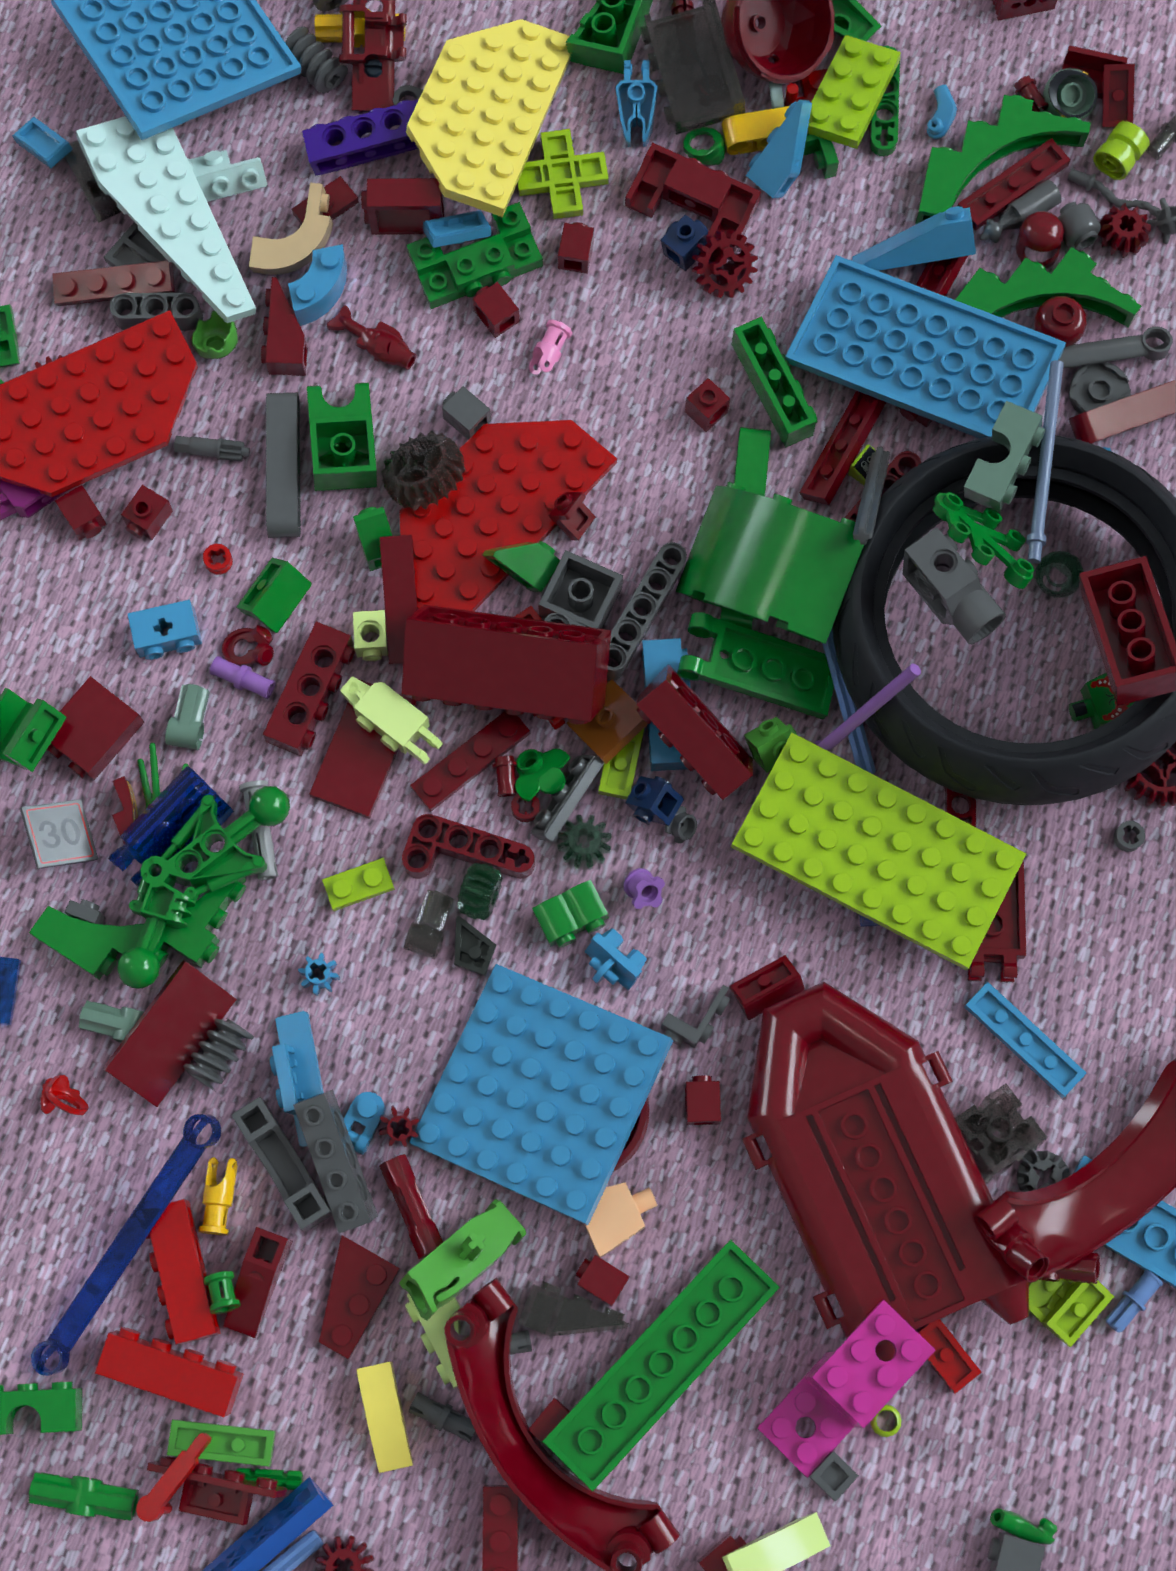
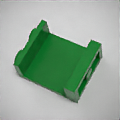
M5 688L0 695V760L33 772L67 717L44 700L37 698L34 704L22 699L10 689Z

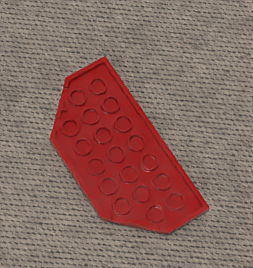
M166 311L0 384V480L20 487L25 486L40 491L41 494L54 497L168 446L177 417L179 418L187 397L189 385L198 368L197 362L171 311Z
M572 420L483 424L399 510L400 535H412L417 610L424 605L475 611L509 576L482 556L484 551L525 542L539 543V541H543L557 526L548 516L555 507L556 499L565 492H582L586 496L617 464V458Z

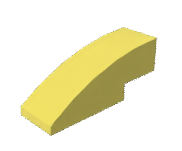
M386 1362L356 1369L379 1473L413 1466L393 1363Z

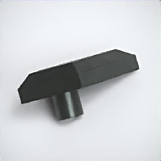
M457 916L454 965L486 976L497 945L462 917Z

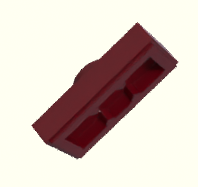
M341 176L324 187L326 190L325 194H329L330 200L328 212H323L322 215L330 216L334 220L359 203L358 197ZM308 198L292 208L293 215L301 225L306 215Z

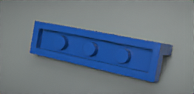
M308 1477L202 1571H259L333 1506L331 1500L312 1478Z

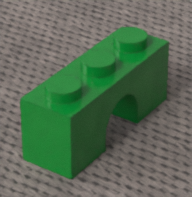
M52 1382V1390H38V1383L17 1384V1391L4 1392V1385H0V1435L13 1434L15 1415L22 1407L27 1405L33 1407L39 1413L41 1433L82 1431V1388H73V1382Z

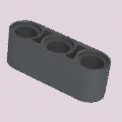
M121 293L114 296L109 305L116 325L122 330L157 316L150 314L158 309L163 310L160 314L170 310L181 331L194 330L198 320H203L199 302L191 293ZM186 309H193L192 313L188 315L181 314ZM125 310H132L128 315H120Z

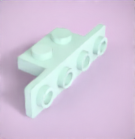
M227 150L210 151L204 156L193 159L187 158L207 202L267 186L264 169L259 157L230 164Z

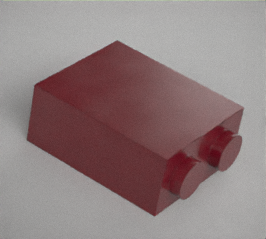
M90 676L59 711L67 718L47 748V751L57 759L63 755L71 762L68 767L82 779L87 774L95 780L144 724V721L136 711Z

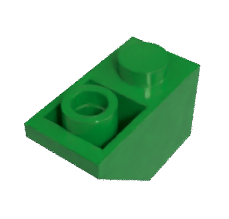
M369 507L361 510L358 515L353 516L369 570L373 571L382 568L380 537L393 535L384 507Z

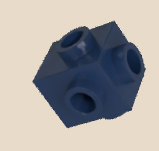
M685 214L679 221L673 222L668 227L666 234L660 239L663 255L686 272L696 262L692 259V256L700 255L701 253L697 245L702 244L705 246L707 244L705 238L709 232L707 227L697 219L693 221Z
M640 776L625 804L635 811L633 816L639 821L648 825L652 821L669 826L684 798L672 788L671 783L659 776H655L654 779Z

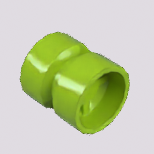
M1121 121L1109 134L1107 141L1095 152L1093 156L1094 164L1099 171L1114 180H1123L1132 170L1136 161L1148 149L1150 145L1149 138L1134 123Z

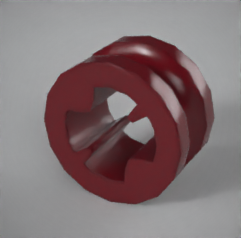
M519 794L515 795L511 802L513 816L520 822L527 823L533 821L540 812V802L535 795L530 800L532 801L531 808L533 812L528 814L525 811V814L519 813L520 805L518 803L523 799Z

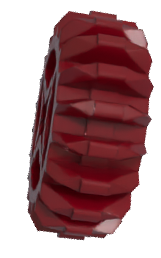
M1176 742L1171 746V747H1172L1173 749H1175V750H1176ZM1168 749L1158 758L1166 765L1164 769H1160V765L1156 766L1154 761L1146 769L1128 779L1129 783L1124 789L1127 792L1132 788L1137 791L1134 795V800H1139L1144 795L1146 796V806H1150L1155 799L1159 808H1163L1167 801L1171 806H1176V785L1167 787L1170 773H1176V755L1172 754ZM1141 773L1149 775L1153 784L1148 782Z

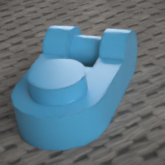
M373 1092L359 1094L353 1100L344 1117L354 1150L361 1155L366 1152L381 1123L380 1115L385 1114V1104L382 1098ZM355 1122L365 1126L361 1135L351 1130Z

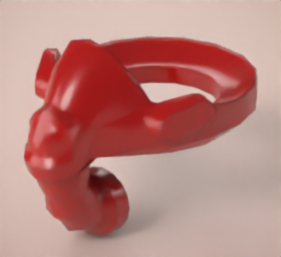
M65 1075L49 1078L42 1085L43 1090L40 1104L43 1113H51L55 1106L73 1115H84L88 1111V1104L80 1097V1091L70 1088L68 1077ZM57 1098L68 1101L69 1103L73 1104L76 1108L66 1105Z

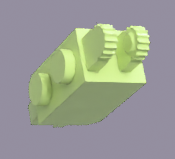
M352 676L341 688V694L353 706L358 717L356 722L366 731L371 732L375 730L382 736L381 742L393 752L397 749L404 754L408 752L426 765L430 758L425 751L415 745L417 740L421 737L431 747L436 749L443 745L441 740L428 730L430 726L428 717L384 682L374 683L372 686H369Z

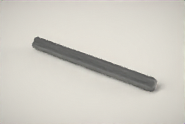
M877 447L876 452H873L871 455L853 531V539L860 540L862 545L867 544L868 539L873 537L890 460V452L884 451L883 447Z

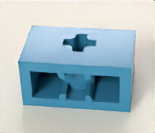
M190 599L127 613L134 648L140 658L145 657L148 660L158 659L164 655V652L173 650L180 653L189 652L195 649V645L202 644L195 608ZM169 627L168 635L162 636L164 633L163 629Z

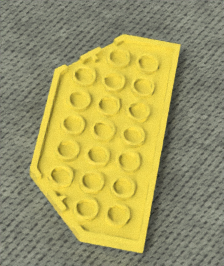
M520 19L446 40L410 117L406 130L411 142L414 141L419 148L420 157L430 174L433 173L438 180L439 189L444 197L503 217L570 61L571 53H568L566 41L570 37L569 35Z

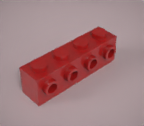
M182 1199L144 1210L146 1219L142 1220V1228L145 1238L151 1239L154 1252L149 1253L150 1263L154 1273L159 1272L162 1285L157 1286V1292L161 1305L167 1306L170 1319L165 1320V1327L169 1339H174L176 1345H183L221 1334L217 1315L211 1314L209 1310L212 1302L209 1288L204 1285L203 1281L207 1277L190 1201Z
M121 1327L120 1331L115 1330L108 1333L95 1374L221 1417L231 1414L244 1373L235 1371L237 1367L235 1364L224 1360H217L216 1364L203 1360L205 1356L203 1353L191 1349H185L184 1353L171 1349L173 1344L168 1341L153 1338L152 1342L139 1338L140 1332L126 1327Z

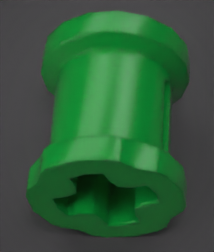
M233 1271L217 1272L203 1279L204 1285L209 1288L212 1305L209 1307L211 1314L229 1312L241 1306L240 1300L235 1298L232 1283L235 1277ZM219 1287L223 1288L224 1298L221 1297Z

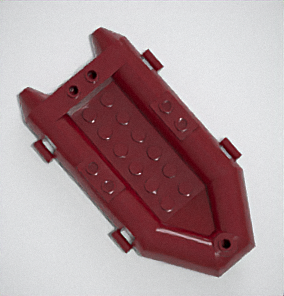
M822 982L763 1009L747 1115L753 1134L743 1138L742 1141L755 1170L767 1165L769 1166L819 1277L824 1292L812 1298L826 1329L840 1324L847 1339L882 1300H885L915 1330L979 1301L983 1302L1009 1325L1029 1317V1282L1003 1261L1002 1254L987 1242L974 1221V1216L991 1204L993 1198L941 1090V1087L953 1081L939 1051L926 1056L918 1040L826 982ZM928 1061L938 1083L933 1085L922 1065ZM764 1136L773 1157L765 1160L756 1138ZM835 1294L844 1314L836 1318L827 1296ZM882 1340L876 1345L875 1352L880 1360L889 1361L893 1358L895 1349L891 1342Z

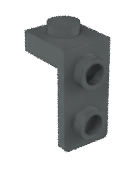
M725 985L721 987L697 1029L668 1013L661 1024V1029L666 1031L664 1035L671 1037L673 1043L681 1045L684 1042L695 1048L699 1041L705 1044L714 1029L709 1024L715 1013L721 1016L730 1001V998L725 996L729 987Z

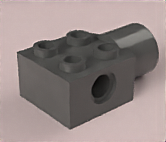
M937 527L905 549L902 574L942 624L954 625L968 644H975L991 634L1004 621L1006 614L982 584H980L975 565L969 559L964 560L957 552L958 547L955 541L948 534L943 535Z

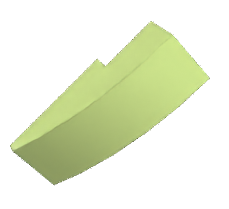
M816 1512L798 1518L775 1531L766 1533L722 1558L728 1571H783L831 1545Z

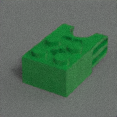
M367 382L355 384L354 398L350 404L344 407L329 405L323 398L321 386H307L315 491L377 487L370 389Z

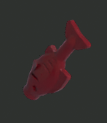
M346 305L341 308L337 316L327 323V329L340 331L346 329L359 337L356 340V346L367 350L374 357L375 361L403 367L406 370H409L415 363L417 355L410 350L403 341L401 334L395 328L383 322H379L376 328H366L351 319V312Z

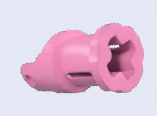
M554 319L548 320L546 324L547 330L542 340L536 343L532 354L533 357L529 363V371L533 375L540 374L541 370L543 372L551 371L555 362L559 361L561 357L560 351L566 339L572 336L571 328L566 324Z

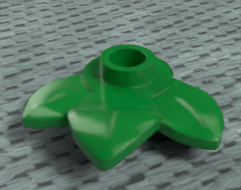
M528 749L522 752L516 761L519 777L515 783V788L519 796L525 801H530L539 791L545 794H554L564 788L566 779L560 768L570 760V756L561 749H552L545 753L535 749Z

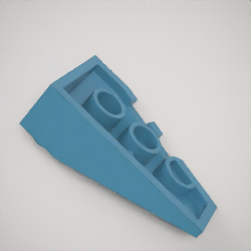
M951 207L945 212L938 213L853 256L852 261L880 271L976 254L970 207Z

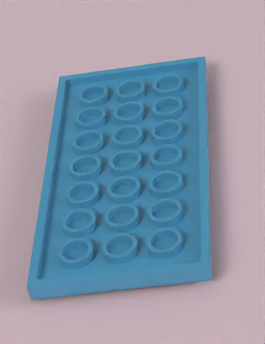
M836 255L785 356V360L790 365L980 439L992 436V428L1006 401L1035 412L1048 385L1050 363L1054 360L1059 361L1066 342Z

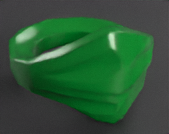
M699 127L687 133L683 141V148L689 157L695 158L705 165H718L722 163L726 145L720 132L709 127ZM705 134L713 138L714 145L708 150H697L690 146L692 139L698 135Z

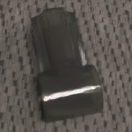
M427 890L417 920L412 922L404 943L405 950L434 960L437 958L440 950L437 947L442 945L445 935L443 930L453 906L454 898L438 891Z

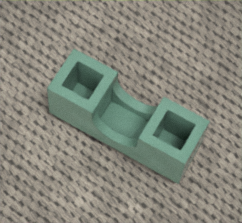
M1005 402L992 428V441L1004 445L1008 449L1009 455L998 463H989L978 458L964 485L965 498L998 512L1001 511L1004 503H1011L1017 490V486L1014 485L1018 474L1025 475L1031 462V457L1028 454L1032 446H1039L1044 436L1045 429L1042 428V415L1011 402Z

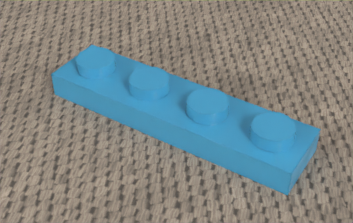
M989 982L964 1006L966 1010L1061 1098H1064L1087 1074Z

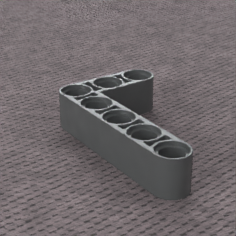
M670 542L660 548L611 631L609 658L617 661L619 666H608V682L611 680L615 681L622 676L681 575L687 559V553L680 544ZM672 558L677 564L669 565L664 559ZM658 583L663 589L654 590L649 584ZM643 608L648 612V615H638L634 609ZM561 613L549 614L544 619V621L584 626ZM628 633L634 640L625 641L620 638L619 634Z

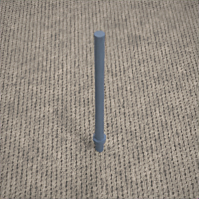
M1058 360L1051 361L1043 422L1045 433L1041 440L1031 533L1026 538V543L1029 545L1027 561L1031 564H1039L1041 562L1042 546L1046 545L1047 537L1044 535L1064 365L1062 361Z

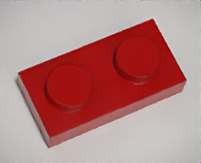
M940 1319L927 1324L918 1331L935 1349L927 1361L953 1394H956L981 1373L977 1365Z

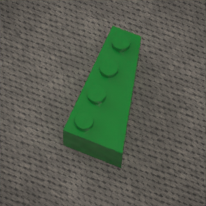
M596 0L591 11L585 13L581 19L580 27L575 34H571L566 41L568 53H571L570 62L624 74V60H632L653 0Z

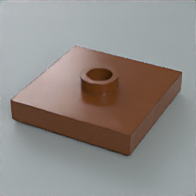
M613 680L609 681L606 685L605 705L591 722L586 724L566 723L605 764L648 725L638 714L637 708L639 707L636 705L637 703Z

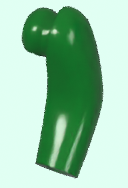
M997 1508L991 1513V1523L1014 1536L1045 1545L1052 1544L1055 1541L1053 1535L1057 1532V1526L1046 1518H1042L1039 1521V1525L1036 1526L1012 1511Z

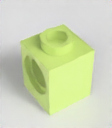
M385 610L353 612L354 649L357 657H362L365 661H377L382 658L381 656H388ZM369 632L379 634L378 639L374 642H366L363 640V637Z

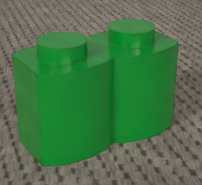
M591 880L585 881L532 908L550 947L556 944L559 948L565 947L576 940L574 935L587 930L588 934L603 928L605 926L604 921L609 918L608 912Z

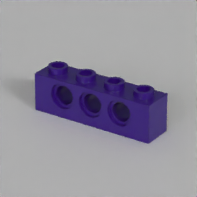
M418 99L412 101L404 100L397 105L383 109L374 108L365 114L345 116L339 121L328 124H316L310 129L302 130L308 160L315 176L419 149L414 141L411 142L406 133L407 124L417 105ZM400 125L399 128L390 130L393 126ZM371 133L368 137L361 138L364 134ZM342 141L339 145L332 146L335 142Z

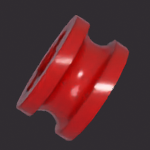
M212 544L203 553L204 564L209 572L213 574H224L230 570L233 564L232 555L225 545ZM222 553L225 554L223 555L224 563L217 562L212 565V555L220 556Z

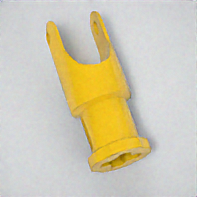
M212 1157L208 1161L202 1201L205 1205L203 1224L199 1226L198 1232L227 1236L229 1230L226 1228L228 1208L232 1207L237 1161L235 1158L228 1160L226 1174L220 1184L217 1185L218 1160Z

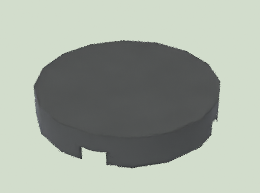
M1108 362L1084 365L1074 373L1068 386L1069 400L1073 408L1081 414L1131 396L1129 380L1120 368Z

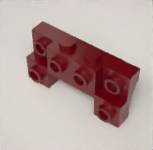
M652 142L639 172L625 196V206L652 218L660 202L664 199L713 221L708 235L716 238V230L724 231L725 234L728 230H732L737 235H744L747 225L760 202L762 191L731 178L724 171L708 168L695 158H686ZM730 244V247H733V251L735 253L737 248L733 244Z

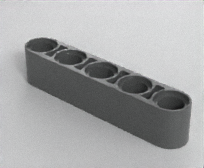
M298 392L266 394V527L268 538L300 537L301 535L300 400Z

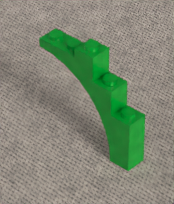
M1004 95L999 108L996 126L990 125L985 121L974 122L968 120L960 152L954 151L949 147L938 148L932 146L915 225L953 207L963 189L977 174L993 162L1014 152L1039 147L1051 138L1057 145L1084 147L1089 135L1091 122L1082 121L1076 117L1055 116L1046 111L1035 112L1032 111L1034 100L1025 99L1020 95Z
M1073 247L1069 249L1052 273H1049L1039 262L1031 261L1025 257L1006 284L1001 282L996 274L979 268L955 299L1002 318L1013 312L1040 307L1046 300L1053 297L1067 296L1075 299L1081 304L1083 309L1107 316L1128 328L1141 308V305L1136 303L1132 296L1119 292L1106 279L1093 275L1092 273L1097 263L1087 253L1077 251Z
M245 878L211 892L210 890L196 901L194 907H186L192 913L191 917L182 918L188 924L187 928L175 929L165 926L155 952L160 968L168 958L169 953L166 951L169 947L201 968L205 962L209 964L213 961L220 949L217 946L220 940L211 931L213 928H220L228 915L225 910L232 901L237 902L246 890L244 885L246 882ZM47 906L29 933L100 980L103 974L108 976L117 964L115 957L118 953L123 955L124 952L136 947L145 923L126 926L93 924L69 917Z

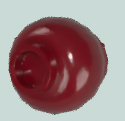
M1056 296L1046 300L1038 308L1034 318L1035 331L1066 342L1065 347L1076 344L1083 336L1087 326L1086 313L1081 304L1067 296Z

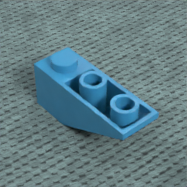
M799 99L798 102L795 101L788 107L784 115L786 119L782 125L776 127L767 138L768 144L762 153H757L749 163L750 170L746 176L772 198H782L800 174L812 103L808 100Z

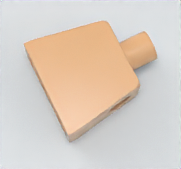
M626 1182L605 1188L589 1225H585L598 1257L605 1256L645 1228L640 1214L658 1206L650 1188L631 1195Z

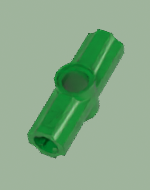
M35 1472L29 1490V1503L65 1509L66 1513L88 1517L101 1515L131 1521L136 1512L139 1490L104 1484L102 1480L91 1478V1480L88 1477L72 1476V1478L45 1472Z

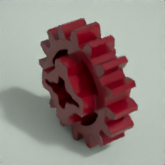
M716 230V238L707 234L705 236L707 244L705 246L702 244L697 245V248L701 251L700 255L692 256V259L698 262V266L693 267L692 272L700 274L695 280L696 283L704 285L703 291L709 294L713 292V295L718 298H722L724 294L732 298L734 297V290L743 293L744 287L742 284L744 282L752 284L753 281L749 274L756 273L758 270L752 266V262L758 260V256L750 254L755 246L751 243H745L747 237L742 234L737 235L732 230H728L726 234L724 231ZM730 244H733L740 253H734L733 247H730ZM710 275H716L720 284L714 282Z

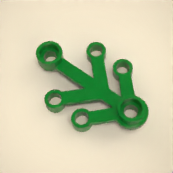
M939 493L934 499L933 511L940 519L948 523L949 530L947 533L949 537L958 543H964L969 536L973 550L971 556L977 563L986 566L996 556L1007 566V569L1004 571L1005 579L1016 588H1026L1033 579V565L1022 558L1016 561L999 545H1004L1010 550L1017 552L1026 542L1025 537L1020 532L1012 529L1007 534L994 530L1002 521L1001 515L996 510L986 508L982 513L964 506L961 498L954 493Z

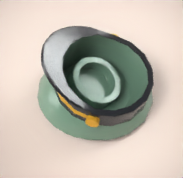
M1067 68L1054 73L1045 84L1043 98L1049 104L1046 109L1047 112L1052 115L1066 118L1076 117L1083 120L1094 110L1098 94L1097 87L1087 72L1075 68Z

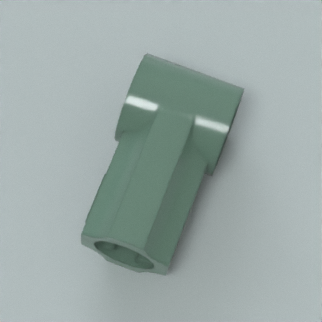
M182 684L174 717H171L167 724L165 734L166 745L197 751L200 749L202 741L199 739H203L204 735L203 719L210 694L208 689L194 684Z
M86 1001L80 1013L79 1028L110 1036L113 1040L122 1043L144 1012L128 1007L118 1009L101 1003Z

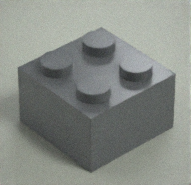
M565 550L538 604L540 618L545 619L549 614L561 613L586 627L603 629L622 590L623 575Z

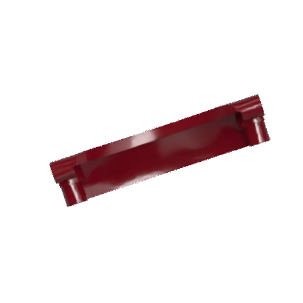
M1176 1058L1166 1065L1150 1095L1131 1122L1091 1162L1067 1178L1050 1186L1027 1192L1006 1191L974 1216V1221L987 1242L1002 1254V1259L1006 1264L1028 1282H1036L1040 1278L1056 1272L1102 1247L1145 1216L1176 1187Z
M495 1278L478 1290L470 1300L458 1309L446 1322L444 1328L454 1376L472 1425L492 1463L508 1486L525 1506L554 1534L606 1571H641L642 1566L651 1560L653 1552L659 1554L680 1537V1534L656 1502L629 1499L604 1492L597 1488L591 1492L578 1478L559 1465L528 1430L529 1426L520 1409L511 1373V1339L518 1307L499 1280ZM457 1320L466 1321L471 1329L470 1334H458L455 1331L454 1322ZM623 1553H629L635 1557L637 1562L632 1566H625L620 1563L618 1556Z

